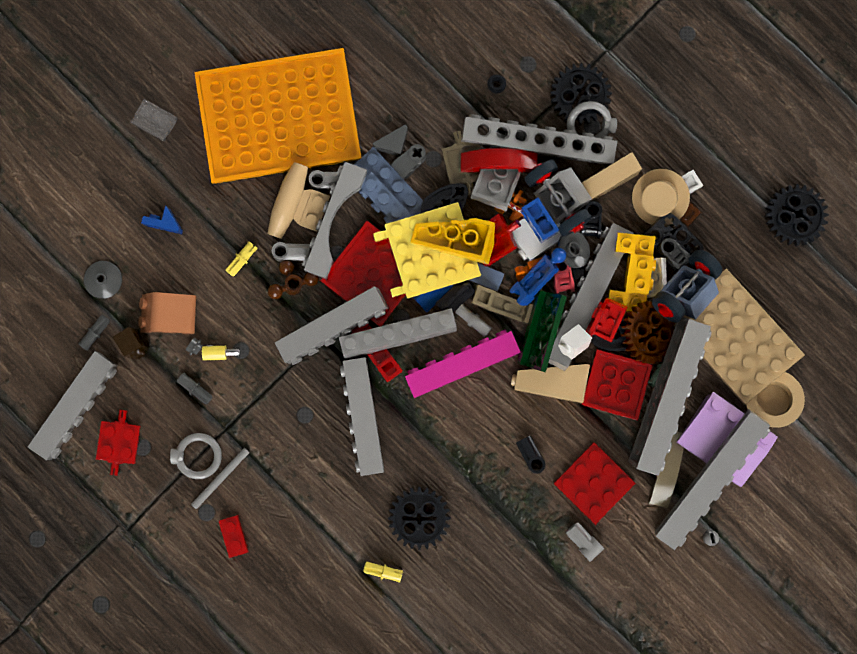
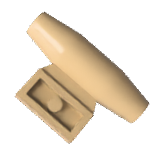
M293 162L282 181L271 211L267 232L269 235L282 239L293 219L300 226L318 231L316 230L319 219L322 220L324 215L323 208L326 201H329L330 196L314 189L304 190L308 171L307 166Z

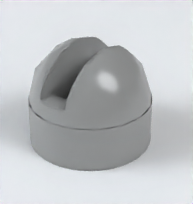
M708 530L703 534V541L709 546H715L719 542V535L713 530ZM712 533H713L714 543H712L711 537H710V534H712Z

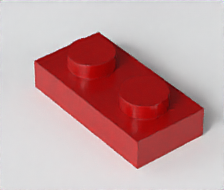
M236 515L219 520L229 558L248 553L239 516Z

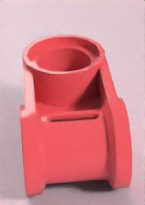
M566 265L564 271L559 270L553 276L555 294L570 290L575 292L571 267Z

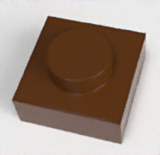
M689 202L688 209L680 220L689 227L702 212Z

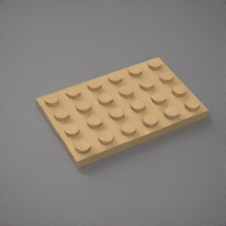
M725 269L715 280L719 294L696 320L686 315L684 318L711 326V337L705 343L703 359L745 405L804 357L805 354L728 269Z

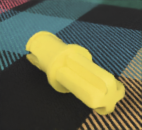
M248 241L239 254H235L236 257L226 268V272L231 276H235L242 266L248 263V259L258 248Z
M366 562L363 572L381 577V580L385 578L400 583L403 570L386 567V564L382 566Z

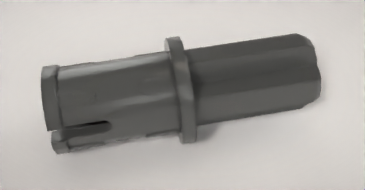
M101 315L94 325L88 328L89 331L78 344L88 351L96 339L101 337L100 334L110 323V320L106 316Z
M183 373L178 378L177 383L188 390L189 395H194L205 405L212 400L213 396L203 389L199 382L196 383L188 377L186 373Z

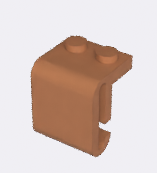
M160 292L142 295L139 302V307L142 309L138 322L139 328H141L140 333L195 334V295Z

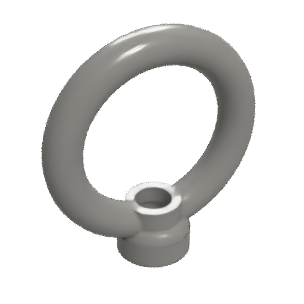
M594 101L583 102L577 105L570 112L567 119V130H573L575 134L579 135L574 127L576 117L584 110L595 109L604 118L602 130L594 136L595 138L607 136L608 133H615L617 129V119L611 118L609 110L604 105Z
M203 433L188 435L179 443L177 449H171L170 453L171 464H177L178 469L185 476L192 479H204L211 476L219 468L222 459L221 448L217 441ZM204 441L213 449L214 460L208 469L196 472L190 470L185 465L184 450L191 442Z

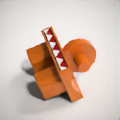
M522 190L518 194L513 193L512 198L514 200L511 199L508 206L514 210L509 218L513 222L516 219L521 221L524 217L520 211L527 200L521 197L524 192ZM496 207L494 208V210L499 212L500 214H504L505 212L504 210L498 209Z

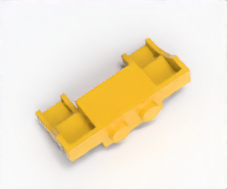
M617 232L615 252L628 253L624 291L609 289V299L627 306V311H632L631 307L637 306V303L647 301L649 290L652 291L654 280L651 279V274L656 269V260H654L653 256L655 236Z

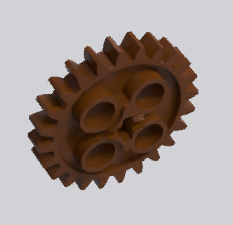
M651 301L637 303V306L631 307L632 311L627 312L629 318H623L626 325L621 326L625 330V333H622L621 336L626 337V340L622 343L628 344L626 351H632L630 356L636 357V361L649 364L662 362L675 329L673 325L676 323L661 316Z

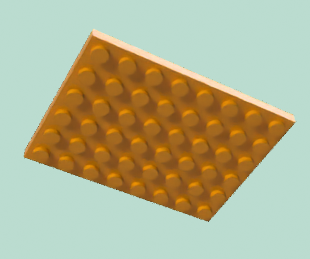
M344 48L194 72L212 184L288 172L293 162L308 168L362 159Z

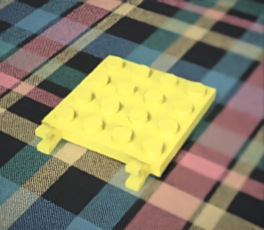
M458 202L385 224V231L373 233L375 242L389 239L403 286L391 289L392 297L406 293L408 299L481 276L476 261L410 242L415 224L464 220Z

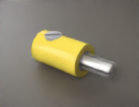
M207 345L202 347L203 360H227V356L239 355L240 351L239 349H227L226 345Z

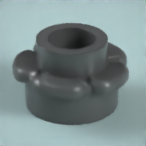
M193 338L187 346L186 351L190 353V356L193 353L197 355L203 347L200 344L201 339Z

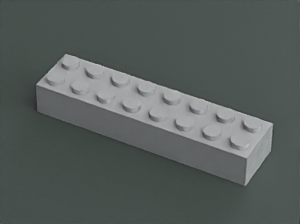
M684 317L676 323L628 460L636 469L659 476L660 471L664 470L666 463L664 459L671 450V439L673 434L677 433L679 417L685 411L684 403L686 397L688 398L691 394L692 387L690 385L692 380L698 374L697 366L699 360H702L704 357V346L711 337V326Z

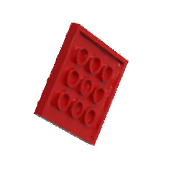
M366 221L333 263L327 280L322 278L320 281L347 302L374 286L379 288L389 309L385 311V315L379 318L373 317L370 320L381 327L404 299L406 293L392 297L390 290L403 286L389 239L375 242L373 233L380 232V230Z

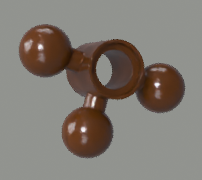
M284 260L279 264V271L287 277L285 285L272 284L268 288V295L272 299H279L285 291L289 295H297L300 293L302 285L315 286L319 281V277L307 272L304 278L301 279L298 275L292 274L294 271L293 263L289 260ZM291 281H295L298 283L299 287L296 289H291L288 286V283Z

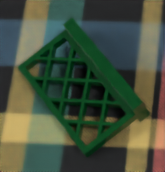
M542 290L536 294L517 364L546 373L567 296Z

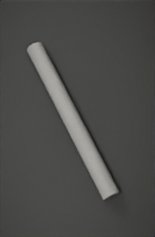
M244 447L191 505L197 509L250 452Z

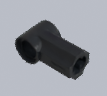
M531 435L516 442L529 471L533 474H539L544 471L546 466L545 460L538 451ZM533 460H539L542 463L540 470L536 471L531 467Z

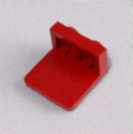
M606 298L603 303L600 302L598 307H596L586 332L591 337L596 335L612 342L628 307Z

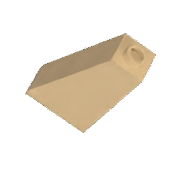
M632 152L582 182V185L591 196V201L636 177L642 168Z
M571 365L565 371L558 367L547 368L546 373L536 369L518 370L516 375H512L511 385L514 386L513 390L583 403L590 365Z

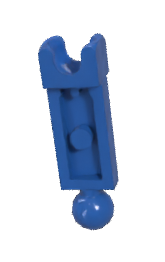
M562 248L554 249L551 257L545 255L520 282L517 281L510 289V293L520 295L517 299L518 304L527 306L535 299V295L559 271L556 263L565 261V250Z

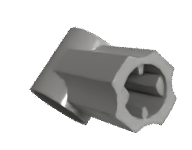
M320 170L311 172L309 175L310 187L316 191L331 189L333 183L337 184L339 179L336 176L337 172H322ZM315 177L323 179L322 183L318 185L314 184L312 180Z
M278 242L272 247V255L278 262L284 260L304 261L305 256L310 255V244H285ZM284 248L286 253L283 256H277L275 254L276 250Z
M579 522L573 524L565 532L579 547V551L589 562L604 550L603 546L593 536L591 537Z

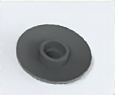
M573 232L565 237L561 235L558 248H562L566 252L564 263L572 268L583 267L590 257V247L586 238L580 232L575 234Z
M98 261L86 270L84 285L92 296L100 299L110 298L121 288L122 274L115 264L108 261ZM100 276H104L103 282H99L98 278Z

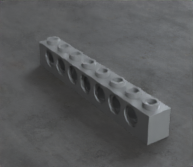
M469 114V117L464 119L461 142L526 150L542 155L612 165L615 160L617 141L612 140L613 137L610 136L595 138L594 134L591 133L577 135L573 130L558 132L556 128L547 126L545 129L537 128L538 125L527 123L526 126L518 125L519 122L510 120L507 123L499 122L500 119L488 117V120H483L481 116ZM478 126H485L488 130L487 134L480 135L477 130ZM497 129H504L506 137L499 138L496 133ZM516 132H523L525 140L518 141L515 136ZM539 134L543 136V144H537L535 142V135ZM558 137L562 140L563 144L561 147L554 145V138ZM574 140L581 143L579 151L575 150L572 146ZM593 143L598 144L600 147L598 154L591 150Z

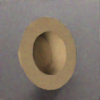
M655 169L647 172L637 181L632 193V202L638 216L652 225L660 216H665L669 213L680 219L688 209L690 193L686 182L680 175L667 169ZM665 218L666 223L664 226L672 224L671 220L673 218Z
M784 372L751 399L746 406L747 409H750L767 421L770 427H784L793 423L800 416L804 408L805 397L800 383L792 375Z

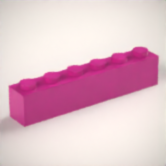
M506 330L496 333V338L489 340L487 337L478 341L479 345L473 348L471 345L461 348V353L454 355L452 352L443 356L444 360L440 362L433 360L426 363V368L419 370L417 367L407 371L408 375L405 378L413 397L421 396L519 354L520 349L512 331L507 333Z

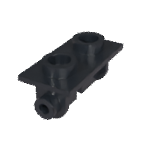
M468 281L457 283L435 304L441 311L452 308L454 313L475 293V290Z

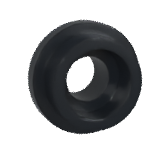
M498 74L491 76L487 83L488 89L495 94L503 92L506 88L505 78ZM499 82L500 86L494 87L493 83Z

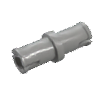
M464 304L455 312V314L468 323L469 327H473L483 337H486L492 327L479 318L480 315L474 314Z

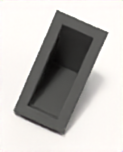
M406 124L375 141L373 147L380 152L401 156L408 134V127Z

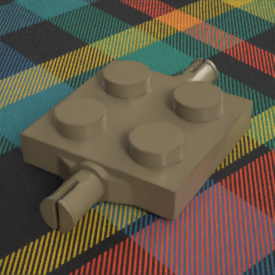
M458 131V136L457 132L453 133L456 144L443 148L442 154L449 183H462L466 185L468 195H471V190L473 192L474 189L473 183L477 181L480 172H461V153L481 148L480 144L461 142V131Z

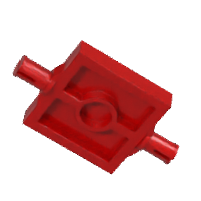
M498 213L488 220L495 223L494 247L489 264H484V266L489 267L518 248L512 233L521 227L517 219L508 225L503 215Z
M119 410L118 421H101L96 460L112 463L110 475L118 476L119 464L136 463L141 426L131 425L126 422V410Z

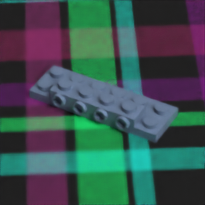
M374 147L354 164L367 170L362 188L359 191L360 195L364 199L368 197L373 202L371 206L377 213L381 211L385 215L383 219L387 224L420 214L423 200Z

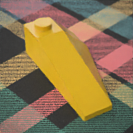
M477 218L460 221L451 220L449 222L415 224L410 242L468 260L489 264L494 247L495 223Z

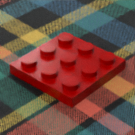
M596 349L584 400L581 405L638 421L653 365Z
M593 442L553 484L596 525L636 483Z

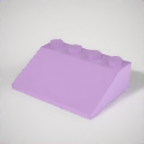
M712 392L705 397L677 440V443L707 464L743 417L744 413ZM769 432L764 439L761 438L758 441V447L752 455L748 454L745 458V465L741 470L737 469L733 474V483L739 487L743 486L778 438L776 435Z

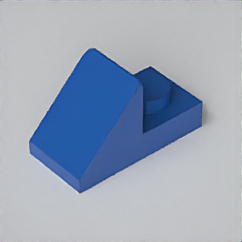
M165 206L162 220H160V216L152 214L149 217L143 216L141 223L147 227L181 235L183 233L176 218L167 206Z

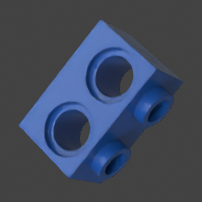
M539 198L521 208L520 212L540 243L545 242L559 232V228Z

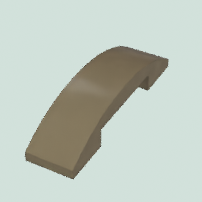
M477 285L471 302L476 306L528 324L533 308L532 304L522 306L517 303L516 299L481 285Z
M677 431L675 435L673 434L671 450L665 456L664 470L660 471L659 476L656 475L649 504L665 508L669 507L684 447L677 443V440L683 432Z

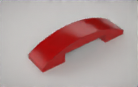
M490 148L461 153V172H480V169H518V172H531L532 168L538 165L537 153L526 150Z
M367 324L361 328L357 326L351 330L352 334L372 328ZM387 349L367 354L387 383L403 372Z

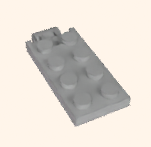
M521 131L516 132V139L523 141L525 134ZM506 132L505 135L497 133V136L499 138H505ZM481 169L470 198L507 211L521 172H518V169Z

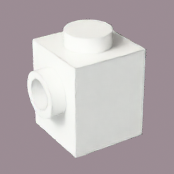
M578 324L561 337L558 347L564 355L572 360L589 347L592 337Z

